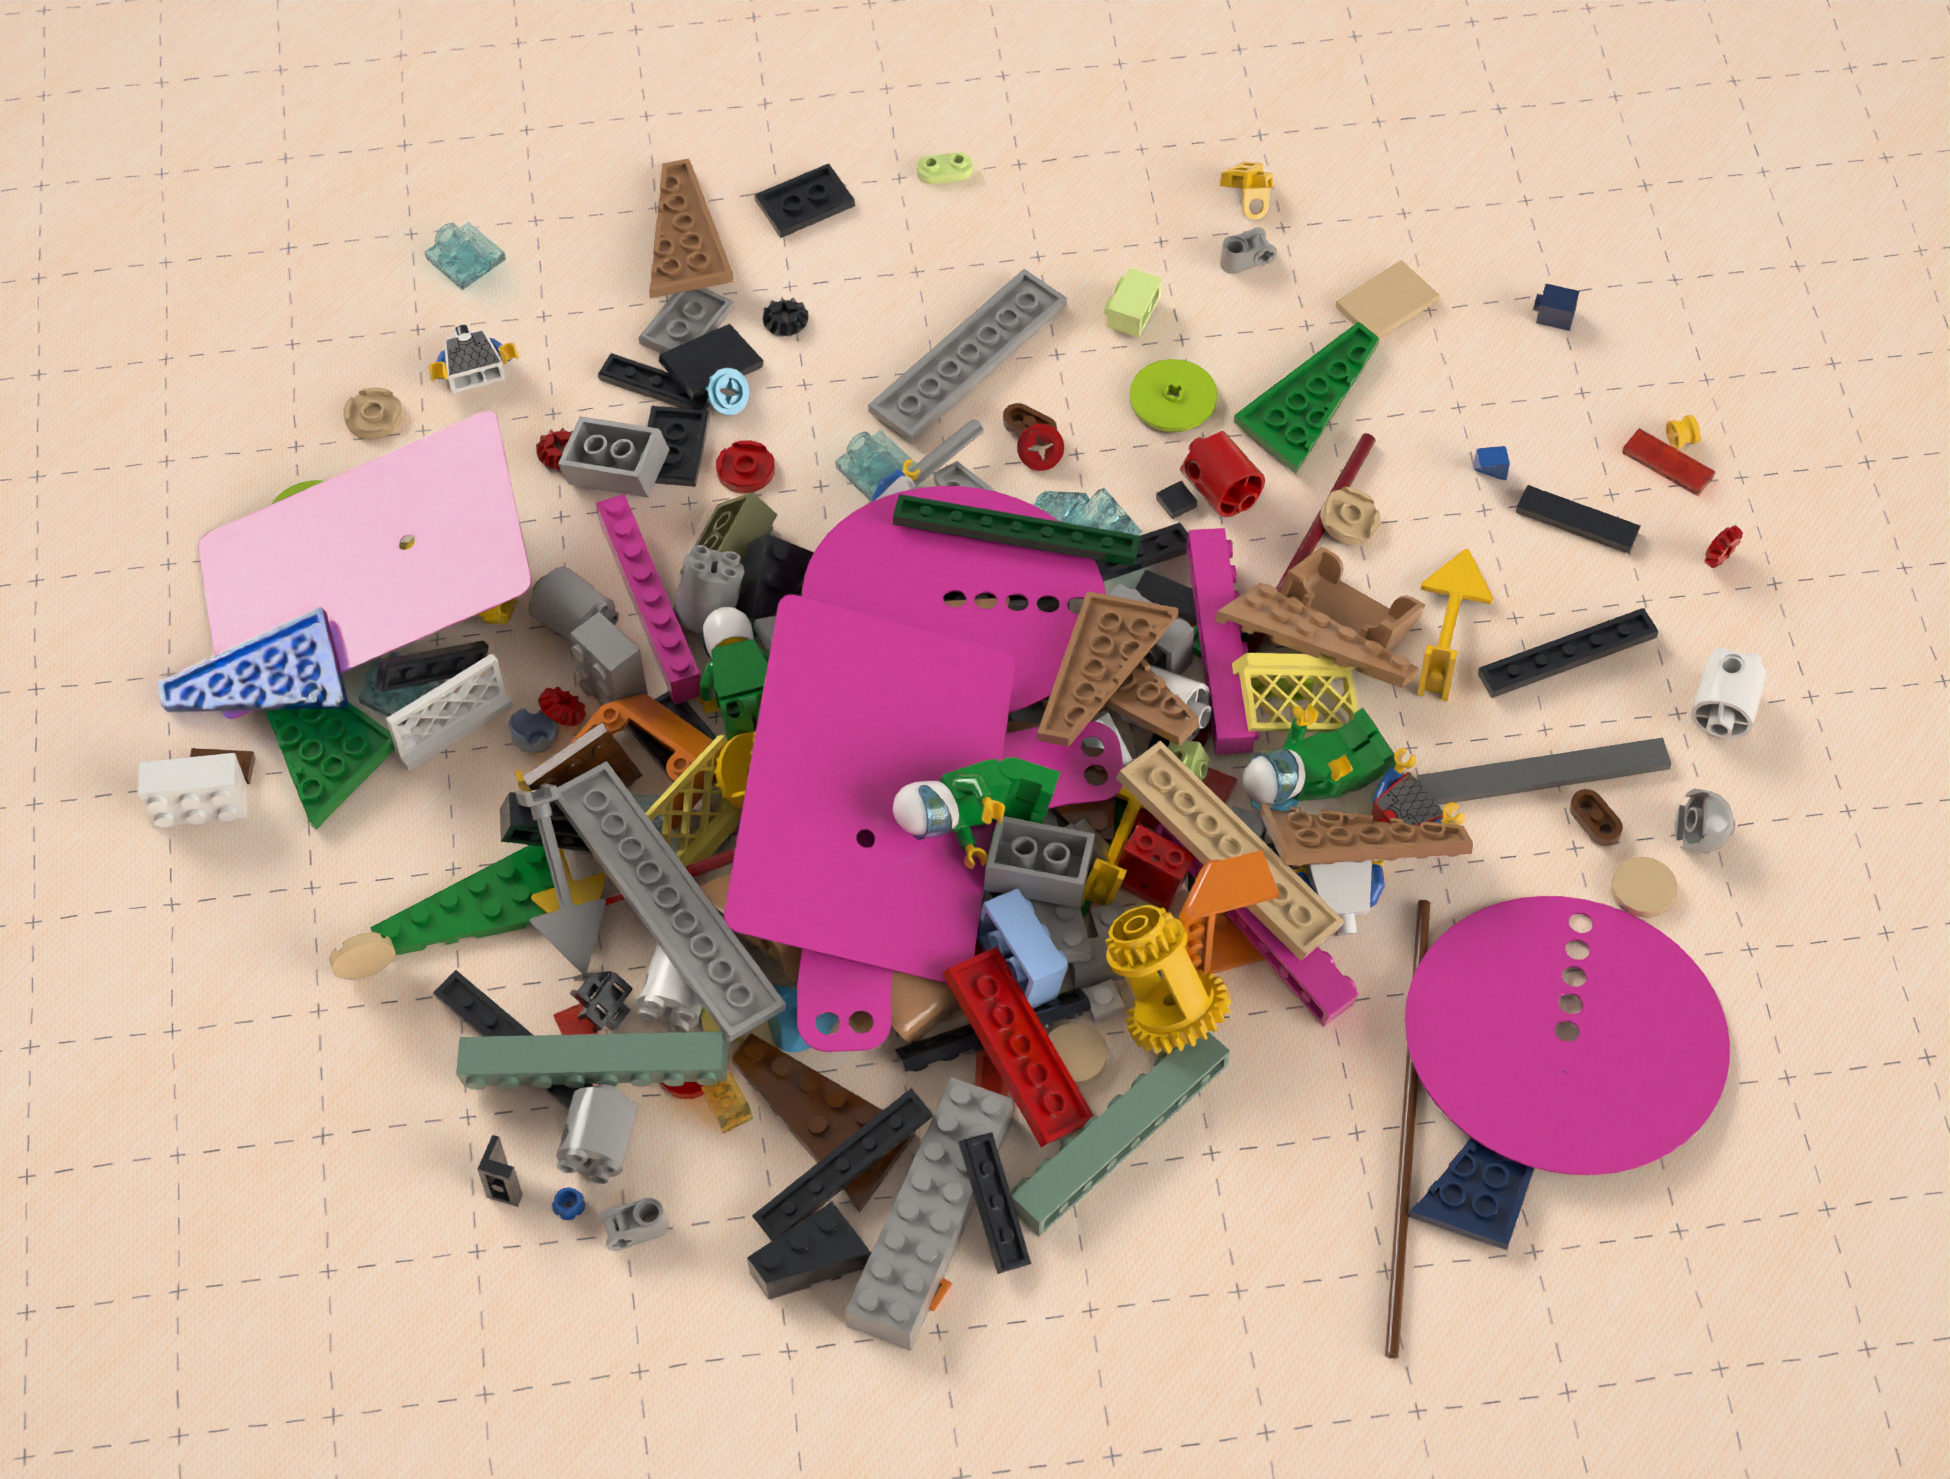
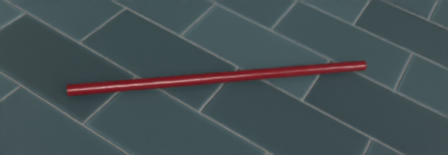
M1369 433L1362 434L1330 493L1351 486L1376 441L1373 435ZM1321 509L1276 586L1277 592H1281L1288 571L1311 555L1326 529L1323 527L1320 517ZM1253 632V634H1249L1245 641L1248 653H1257L1267 635L1266 633ZM1210 720L1207 726L1201 729L1192 740L1200 742L1202 747H1204L1212 733Z

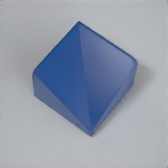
M1506 446L1476 449L1474 470L1500 480H1507L1510 461Z

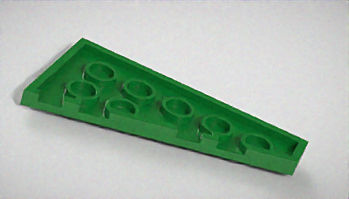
M1358 321L1234 415V423L1297 474L1378 347L1379 337Z
M528 845L370 927L371 932L380 933L382 938H386V936L391 938L396 956L425 950L428 945L446 942V945L458 943V939L475 936L477 939L525 929L528 924H531L530 918L546 914V912L532 902L531 896L554 888L544 847Z

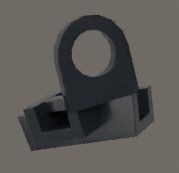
M612 971L584 973L574 976V982L584 981L578 990L570 992V995L584 1006L577 1018L579 1020L587 1018L594 1025L591 1029L594 1033L602 1030L605 1026L612 1032L616 1030L631 1011L623 1002L633 988L617 973H612ZM614 982L621 988V991L614 985ZM597 1005L603 1008L606 1012L604 1013L602 1010H600L597 1007Z

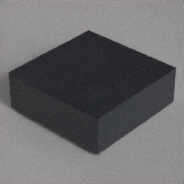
M1182 480L1156 493V500L1171 519L1197 507V499Z

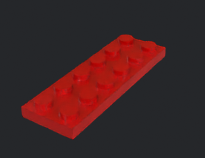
M998 947L947 968L942 973L1040 1147L1042 1148L1083 1128L1094 1115Z

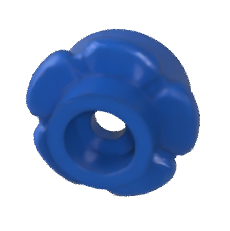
M570 1187L559 1190L552 1203L554 1214L560 1215L563 1220L575 1219L576 1215H581L585 1210L584 1196L580 1191ZM570 1202L572 1203V1206L566 1207V1204Z

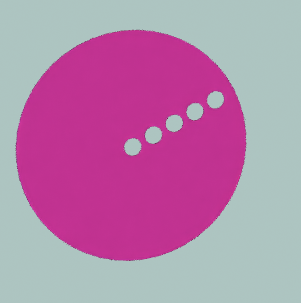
M934 486L901 491L866 504L840 521L816 548L804 576L802 597L1006 652L1012 657L1015 664L1009 713L1029 707L1050 697L1079 615L1072 613L1068 609V602L1075 598L1084 599L1087 591L1106 594L1102 576L1094 559L893 525V514L899 494L1058 521L1047 512L1030 503L1003 493L981 488ZM957 591L966 597V602L960 607H950L945 604L943 597L948 592ZM981 593H989L996 597L997 604L991 609H982L975 604L974 599ZM1011 595H1021L1027 599L1028 606L1024 610L1014 611L1006 606L1005 601ZM1049 596L1059 602V608L1054 612L1047 613L1038 609L1036 603L1040 598Z
M1564 896L1524 897L1500 902L1468 915L1451 926L1426 952L1412 978L1406 1000L1405 1032L1409 1054L1419 1079L1438 1108L1453 1124L1487 1149L1512 1161L1548 1172L1569 1175L1611 1174L1644 1166L1672 1153L1698 1132L1711 1116L1722 1095L1727 1080L1730 1063L1728 1026L1719 999L1702 970L1677 943L1649 923L1623 910L1586 899ZM1575 914H1583L1591 919L1593 927L1586 933H1579L1570 927L1569 919ZM1574 940L1585 943L1589 948V955L1581 960L1571 958L1565 950L1567 943ZM1569 967L1578 968L1584 972L1586 981L1578 987L1570 986L1564 982L1562 972ZM1566 994L1577 996L1583 1004L1582 1010L1576 1014L1564 1012L1558 1004L1560 997ZM1561 1022L1573 1023L1579 1030L1578 1038L1570 1042L1561 1040L1555 1033L1556 1025Z

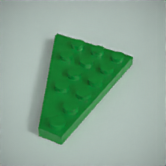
M322 682L264 706L308 821L315 830L395 750L390 731Z

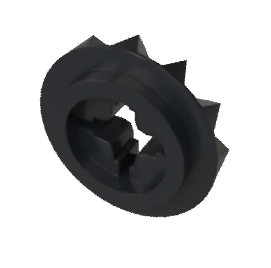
M781 297L780 301L777 302L771 300L769 307L764 308L762 318L765 328L772 334L791 336L799 333L806 327L809 317L808 310H806L803 302L798 303L794 297L790 300H785ZM783 311H786L789 315L788 322H785V319H783Z

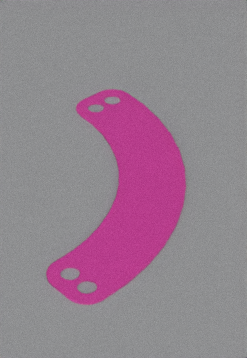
M1090 721L1069 747L1038 741L1037 732L1039 727L1011 732L1005 735L1002 759L1015 757L1060 771L1048 809L1069 804L1107 801L1115 797L1123 787L1116 779L1119 771L1124 768L1120 741L1116 733L1102 723ZM1088 737L1097 738L1103 743L1104 751L1098 757H1089L1081 750V742ZM1093 765L1100 766L1107 773V781L1099 786L1092 785L1084 777L1085 770ZM993 821L992 831L995 830L997 821ZM860 830L857 833L856 839L860 846L869 848L874 845L875 838L870 831ZM802 948L797 982V1027L804 1042L822 1052L866 1051L881 1045L888 1037L891 1029L893 970ZM857 1011L867 1012L873 1019L872 1029L866 1033L853 1031L849 1026L850 1016ZM829 1012L836 1015L840 1021L838 1031L830 1035L819 1032L816 1028L815 1020L820 1014Z

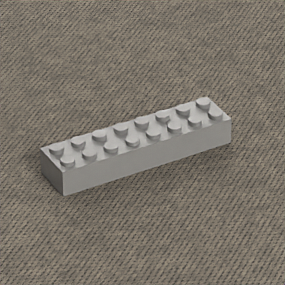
M951 1077L845 1310L847 1327L910 1351L912 1350L929 1311L930 1304L940 1286L941 1278L945 1275L976 1204L958 1142L992 1132L999 1152L1014 1118V1099Z

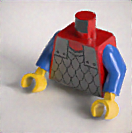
M1399 748L1394 754L1397 764L1390 766L1379 782L1372 798L1373 807L1371 815H1373V821L1390 823L1391 818L1403 819V823L1413 826H1420L1424 821L1454 825L1463 824L1465 814L1462 812L1452 817L1453 812L1459 808L1458 804L1450 802L1442 810L1410 772L1403 773L1405 768L1409 769L1415 766L1416 756L1411 755L1407 762L1402 763V757L1407 752V749Z

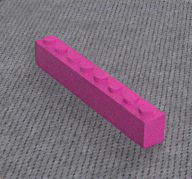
M625 494L597 502L596 506L601 528L674 705L700 696L701 677Z
M1225 528L1189 530L1186 548L1204 679L1210 693V722L1215 755L1252 753L1254 741L1259 740L1260 731H1248L1240 676L1233 675L1232 668L1234 661L1248 653L1247 643L1241 641V635L1244 634L1241 631L1243 625L1229 620L1226 621L1225 625L1215 622L1218 610L1240 597L1239 590L1234 591L1233 583L1237 581L1236 566L1230 565V558L1233 557L1232 540H1227Z
M1161 822L1159 823L1156 834L1189 851ZM1196 857L1189 870L1195 879L1203 868V864ZM1246 906L1225 912L1323 1027L1353 1006L1359 995L1357 987L1349 976L1343 975L1337 969L1334 959L1328 952L1322 951L1317 947L1303 960H1300Z

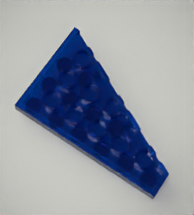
M322 607L157 682L161 706L167 712L338 709L349 706L328 615Z

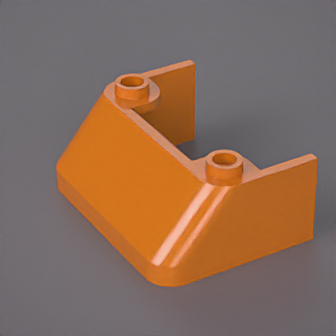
M637 694L601 706L571 743L600 723H603L609 732L614 735L630 722L674 753L667 762L666 771L670 779L675 782L713 740L646 694ZM721 748L715 753L714 767H717L715 760L719 758ZM699 770L694 776L693 788L703 789L705 771ZM713 771L712 785H713V784L715 783V781H716V775L714 774V771ZM679 792L674 797L673 810L683 811L684 793ZM693 793L691 810L703 797V793ZM672 815V829L675 830L680 825L682 815Z
M1263 850L1225 860L1214 859L1206 862L1199 871L1179 914V920L1187 932L1185 949L1196 972L1202 970L1204 975L1210 971L1214 974L1265 960L1231 919H1227L1225 914L1226 911L1279 898L1280 894Z

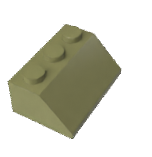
M754 492L719 503L694 546L702 545L709 548V550L723 553L726 551L735 552L740 556V563L744 568L748 543L767 533L770 534L773 530L772 524L778 514ZM683 565V567H682L681 570H680V573H681V574H683L684 565Z

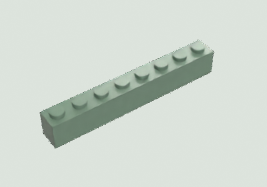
M723 1031L460 1037L456 1075L463 1086L472 1090H483L486 1086L517 1089L519 1085H532L535 1088L547 1089L552 1085L565 1084V1086L570 1088H581L585 1084H607L615 1087L618 1083H631L634 1086L646 1087L651 1083L664 1082V1084L669 1086H680L684 1082L715 1085L717 1081H727L728 1041Z
M1207 1032L1208 1039H1196V1046L1194 1047L1187 1043L1183 1051H1179L1178 1047H1176L1170 1054L1163 1053L1156 1060L1152 1070L1147 1074L1141 1073L1132 1082L1131 1088L1123 1096L1121 1094L1116 1095L1109 1102L1104 1113L1099 1117L1095 1115L1090 1118L1085 1124L1083 1131L1076 1138L1073 1136L1068 1138L1062 1144L1060 1152L1052 1159L1046 1158L1037 1167L1035 1174L1028 1181L1022 1180L1013 1188L1011 1196L1017 1216L1040 1237L1219 1075L1229 1064L1230 1050L1211 1033Z

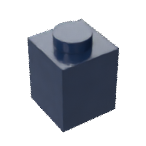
M1546 283L1543 294L1536 295L1533 311H1538L1536 323L1570 331L1580 291Z

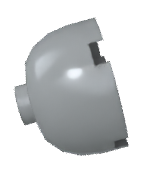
M1693 788L1684 796L1689 797L1686 806L1680 805L1677 811L1675 821L1676 840H1683V846H1680L1682 850L1696 853H1711L1720 849L1735 831L1736 823L1730 804L1720 794Z

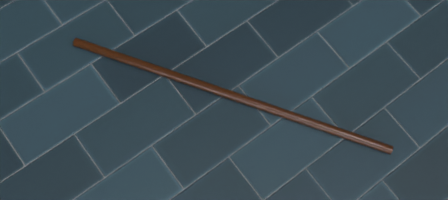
M1419 900L1417 905L1412 978L1428 948L1431 905L1428 900ZM1408 1045L1385 1357L1390 1359L1399 1357L1418 1091V1075L1411 1060Z

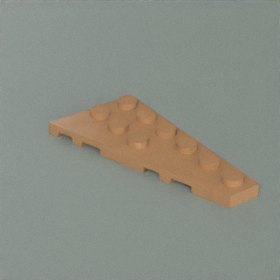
M689 158L662 163L658 217L656 220L653 249L654 256L649 289L650 298L733 282V272Z
M1259 583L1218 610L1215 622L1224 625L1227 620L1243 625L1241 631L1253 634V632L1266 633L1270 635L1269 637L1272 642L1319 658L1320 653L1336 658L1335 664L1344 668L1347 665L1361 667L1365 675L1401 688L1415 678L1419 667L1411 664L1406 657L1395 655L1383 649V646L1378 642L1370 641L1357 635L1352 628L1341 626L1331 621L1327 615L1305 607L1301 601L1288 598L1277 592L1275 587L1268 584Z
M1087 591L1037 732L1038 741L1069 747L1178 617V608Z
M1144 658L1103 705L1179 746L1200 726L1198 716L1178 695H1174L1166 686V682L1160 675L1157 676L1150 669L1149 663Z
M1260 803L1259 814L1284 865L1333 864L1346 861L1365 862L1366 860L1379 859L1392 861L1397 858L1415 857L1424 859L1429 856L1446 855L1455 857L1460 854H1472L1473 841L1462 825L1424 821L1420 826H1413L1403 823V819L1391 818L1390 823L1373 821V815L1322 810L1318 815L1302 812L1301 807L1289 806V811L1271 810L1272 804Z

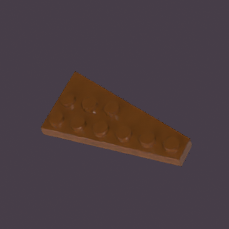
M752 1033L748 1035L732 1056L733 1065L756 1092L758 1091L764 1097L773 1112L781 1117L791 1133L817 1163L883 1111ZM916 1131L843 1189L859 1213L915 1137Z

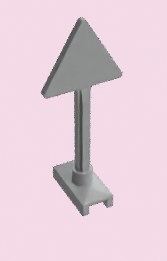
M551 784L540 785L541 789L531 792L517 791L515 793L518 804L530 807L533 820H537L560 907L557 911L530 918V923L580 973H587L606 900L600 898L573 905L550 818L553 814L549 802L560 799L557 787Z

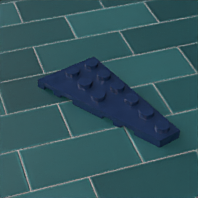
M1470 1138L1449 1163L1445 1172L1437 1181H1434L1425 1196L1410 1210L1409 1217L1508 1250L1535 1168L1507 1159Z

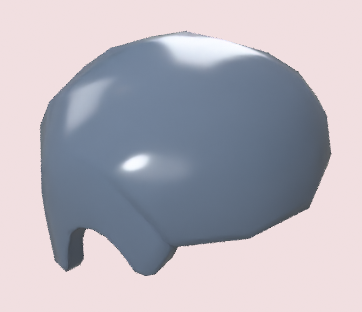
M522 708L511 715L508 723L514 745L527 753H539L550 749L555 744L559 734L556 722L547 717L542 710L531 714L525 708Z

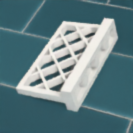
M493 654L488 655L386 718L395 747L393 753L408 772L513 708L512 700L505 692L497 658ZM487 670L484 677H479L482 672ZM461 686L457 693H453L456 688ZM473 686H477L472 694H468ZM447 702H451L446 710H442ZM434 703L431 710H426L430 704ZM420 718H425L420 726H416ZM408 719L404 726H397L401 722Z

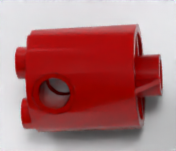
M1220 431L1205 439L1198 437L1190 443L1188 447L1190 452L1181 465L1180 472L1215 512L1222 517H1232L1250 509L1264 489L1265 477L1227 433Z

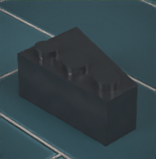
M768 533L748 543L744 564L745 573L741 581L736 609L747 616L751 626L756 619L776 616L780 600L787 595L797 594L804 581L809 561L814 552Z
M509 792L500 807L501 842L544 847L537 820H533L531 808L519 805L516 793ZM555 801L549 802L553 814L550 818L558 848L591 852Z
M830 1202L748 1256L747 1261L750 1275L770 1300L811 1288V1284L828 1279L834 1281L841 1279L842 1275L858 1270L863 1271L871 1251L836 1205Z

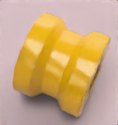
M1686 415L1680 421L1673 419L1666 423V435L1674 449H1680L1686 443L1693 445L1700 442V427L1693 415Z

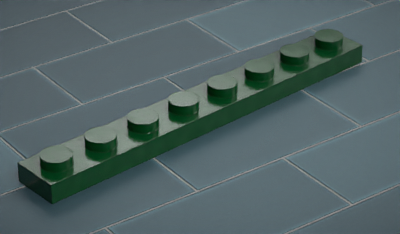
M902 494L898 496L893 514V525L1135 566L1140 542V535Z

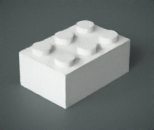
M235 753L139 762L138 796L152 827L168 828L180 824L200 825L210 821L222 820L231 822L236 819L247 818V783Z

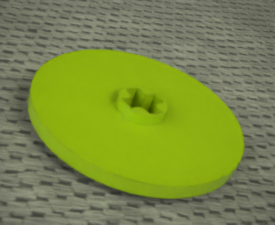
M1166 359L1151 363L1138 372L1131 383L1130 404L1136 416L1148 426L1166 432H1182L1194 429L1210 418L1216 408L1218 393L1213 378L1202 367L1185 360Z

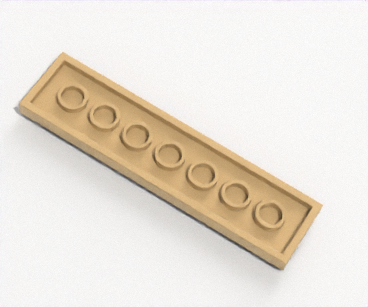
M1161 741L1119 771L1116 779L1203 865L1214 859L1225 860L1263 850L1280 895L1279 898L1246 907L1300 960H1303L1343 925L1345 921L1288 865H1284L1281 858Z

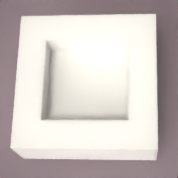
M1112 979L1083 990L1089 997L1092 1009L1088 1011L1094 1023L1125 1012V1005Z

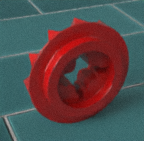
M1036 423L1026 428L1019 436L1017 442L1018 456L1023 464L1030 469L1036 471L1049 470L1060 462L1064 454V440L1059 431L1049 424ZM1037 435H1040L1043 443H1053V445L1045 449V459H1042V455H1040L1038 450H1028V448H1032V446L1037 444Z
M562 427L560 431L554 432L550 429L548 435H541L540 442L536 444V453L539 461L549 468L560 469L558 463L562 453L555 448V443H560L561 446H564V451L573 431L567 432Z
M1737 525L1725 528L1711 542L1705 553V564L1709 567L1715 568L1722 565L1741 543L1743 531Z
M547 687L538 698V704L543 713L556 723L566 726H577L583 722L586 716L584 711L586 706L579 702L578 696L571 695L569 690L565 692L560 687L554 689Z

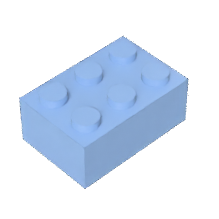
M1017 888L984 902L976 938L983 950L986 952L998 947L1033 1009L1057 999L1068 967L1067 959L1061 950H1057L1054 946L1048 928L1044 924H1040L1034 914V908L1030 900L1024 898Z

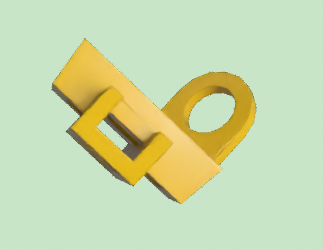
M1243 161L1221 173L1219 186L1242 188L1243 213L1249 219L1258 220L1265 216L1268 211L1270 188L1274 187L1273 173L1263 172V163ZM1259 198L1262 201V208L1258 213L1252 214L1249 211V204L1253 199Z

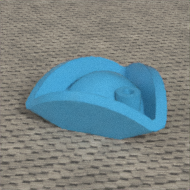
M773 985L786 1003L784 1011L768 1020L774 1042L782 1051L789 1053L811 1048L801 1038L797 1027V989ZM829 1012L820 1014L815 1020L817 1030L827 1035L837 1022L838 1017Z

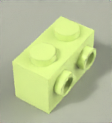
M1129 268L1125 277L1119 278L1114 297L1109 298L1106 302L1104 314L1107 315V327L1139 338L1161 297L1162 278Z

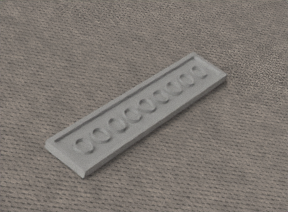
M607 761L557 788L560 798L554 800L557 806L719 1029L723 1031L729 1042L786 1009L784 1000L733 931L727 926L722 916Z

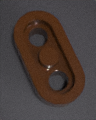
M1010 404L1003 411V425L1005 429L1017 436H1020L1026 428L1036 423L1049 424L1057 430V424L1052 418L1025 404ZM1037 435V446L1050 445L1048 443H1043L1042 439H1040V435Z
M1590 789L1577 791L1572 796L1570 803V813L1595 843L1601 846H1611L1617 843L1623 830L1619 817L1597 792ZM1587 807L1590 811H1583L1581 808ZM1601 830H1606V831H1608L1610 834H1604V833H1602V832H1600V831H1601Z

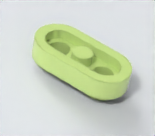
M962 152L925 156L917 163V176L920 181L926 184L965 180L971 176L973 171L971 157Z

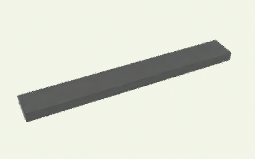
M1662 737L1418 775L1417 781L1438 805H1443L1450 802L1456 803L1670 770L1671 761Z

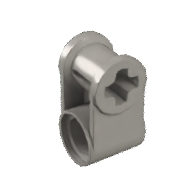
M1256 227L1247 232L1225 238L1222 245L1220 265L1228 273H1239L1243 270L1270 263L1276 257L1277 249L1266 239L1265 230L1261 227Z
M651 1197L623 1206L608 1208L599 1215L600 1222L605 1225L608 1236L606 1246L612 1251L624 1250L632 1245L657 1239L663 1236L668 1228V1219L661 1202ZM658 1215L654 1221L644 1222L647 1216Z

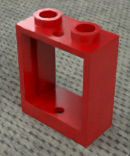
M1138 824L1124 847L1117 867L1127 870L1120 887L1158 908H1164L1168 912L1184 884L1195 856L1184 848ZM1152 857L1158 859L1159 861H1158V862H1154V861L1152 860ZM1146 884L1148 889H1143L1141 885Z

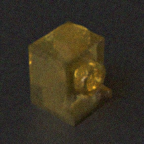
M731 1072L727 1074V1081H717L715 1085L701 1087L705 1101L723 1134L753 1119L749 1103Z

